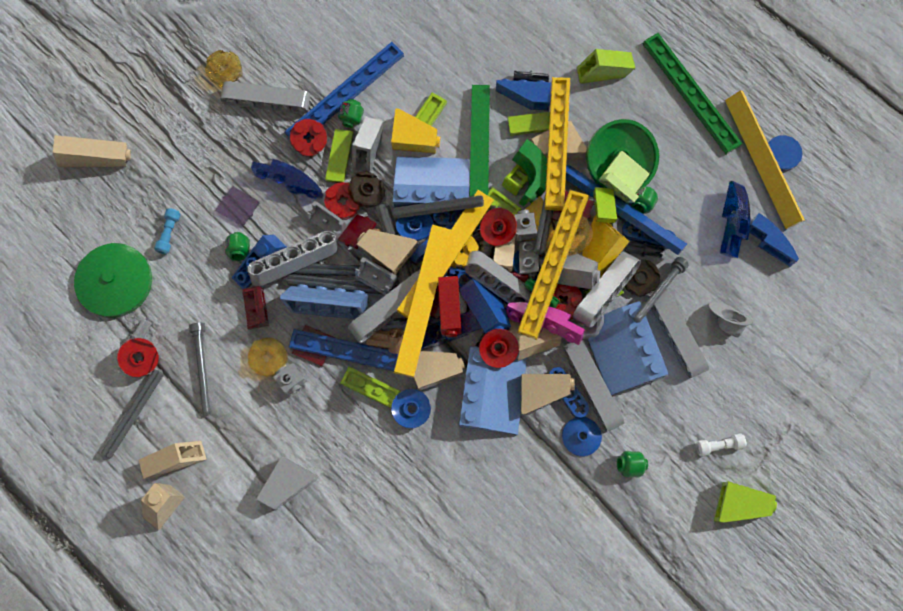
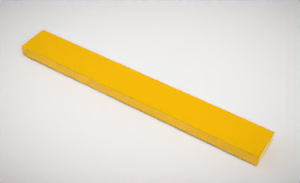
M552 77L545 210L562 211L564 207L570 78Z
M738 91L727 98L725 102L785 229H789L805 221L744 92Z
M479 190L474 196H483L484 206L465 209L451 229L439 277H444L494 201V199ZM417 281L397 309V312L406 318L409 315Z
M572 190L568 193L517 331L520 335L536 340L538 338L589 197L587 194Z
M436 225L431 227L394 369L395 374L414 378L438 284V277L440 276L451 232L450 229Z

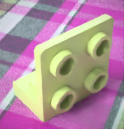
M621 151L598 181L607 188L613 189L614 194L624 202L633 203L639 197L636 194L637 190L647 179L649 173L626 153Z

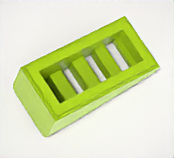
M517 164L504 178L502 187L516 196L529 181L527 173Z

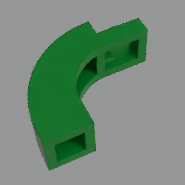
M526 139L512 158V161L525 170L529 179L528 188L518 202L523 207L528 202L532 204L536 197L542 196L546 191L547 159L543 152L528 139Z

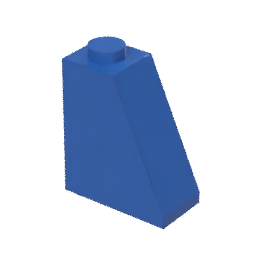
M475 279L470 280L459 289L485 333L493 329L507 330L511 327L501 297Z

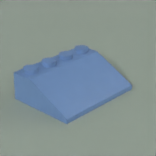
M397 156L393 190L394 208L469 197L470 159Z
M297 284V287L290 286L280 296V300L291 313L354 320L368 309L369 297L364 291L354 290L352 293L346 292L345 289L335 288L333 291L327 290L326 287L316 286L314 289L308 288L307 285Z
M640 301L604 314V323L599 334L596 337L587 338L601 376L611 395L664 378L669 374L646 315L640 323L634 322L635 315L642 308Z
M470 346L459 427L518 435L522 404V374H525L527 358L519 361L516 358L506 367L495 368L483 361L479 347Z

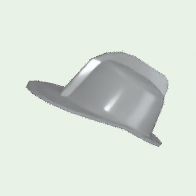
M714 301L709 304V309L718 316L719 328L729 335L738 338L742 335L745 327L753 323L749 316L740 313L725 303Z

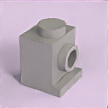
M529 210L519 211L518 214H515L517 241L536 239L537 229L534 213H529ZM522 222H529V224L524 225Z

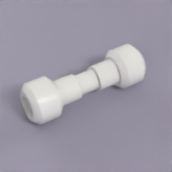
M739 433L732 435L731 438L723 439V441L708 442L707 440H699L696 443V451L702 457L724 448L742 450L745 449L747 443L745 436Z

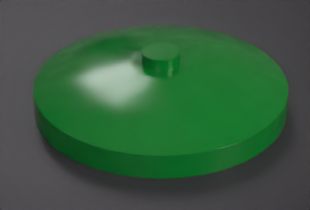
M618 119L601 126L591 137L586 151L587 168L595 183L602 188H607L598 180L619 152L623 151L649 173L641 187L647 186L655 176L659 165V148L653 134L644 125L629 119Z
M121 243L105 244L90 251L79 263L74 276V289L80 303L90 312L106 318L122 317L135 311L146 300L152 286V270L147 259L135 248Z

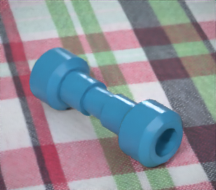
M168 208L165 211L164 231L154 247L158 253L168 254L170 252L171 245L169 241L171 231L181 215L178 210Z

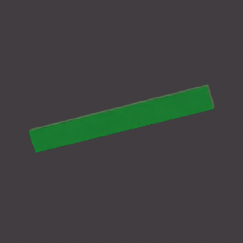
M656 33L644 40L643 46L725 155L740 147L743 143L661 35Z
M472 85L470 197L474 196L478 190L488 195L490 85Z

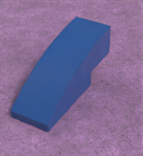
M758 213L752 219L746 231L761 240L758 245L759 248L791 267L799 259L793 246L777 226Z

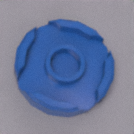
M778 135L768 142L781 171L794 169L801 161L803 155L802 147L793 137Z

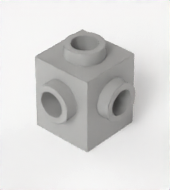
M294 363L287 367H281L274 376V379L277 381L274 385L280 393L284 391L287 395L297 393L302 388L301 385L307 382Z

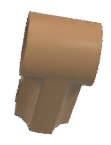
M393 328L389 331L379 330L366 340V345L388 348L389 352L399 354L404 330L400 328Z

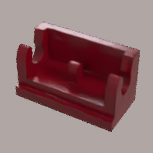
M261 286L242 289L247 329L269 326L264 289Z

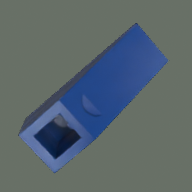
M509 79L496 80V92L530 110L549 111L551 82L542 80L537 82L527 80L510 81Z
M274 234L262 235L234 273L232 279L242 289L249 288L252 285L248 273L249 264L287 246Z

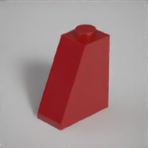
M458 276L438 277L441 333L446 335V337H456L457 334H461Z

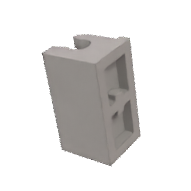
M314 201L312 211L310 213L306 212V222L320 232H333L337 242L340 235L347 228L345 221Z
M363 257L360 261L359 269H355V279L379 293L387 295L397 283L396 275Z

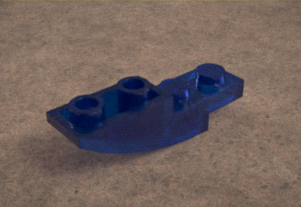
M272 159L271 165L252 162L251 170L256 177L260 179L270 178L280 184L284 182L287 190L292 194L298 195L301 193L312 199H317V197L323 199L322 190L316 182L296 167L276 159Z
M730 181L722 217L727 219L720 254L730 258H738L741 241L748 240L751 221L750 203L745 186Z
M468 311L460 315L461 334H457L456 337H446V335H442L441 321H438L426 327L421 351L462 338L482 327L472 311Z

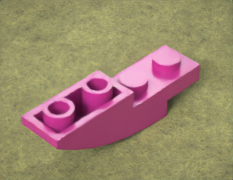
M509 303L506 312L509 319L521 323L528 303ZM549 307L540 333L545 328L550 333L557 334L568 342L579 345L583 339L585 329L569 322L570 314Z

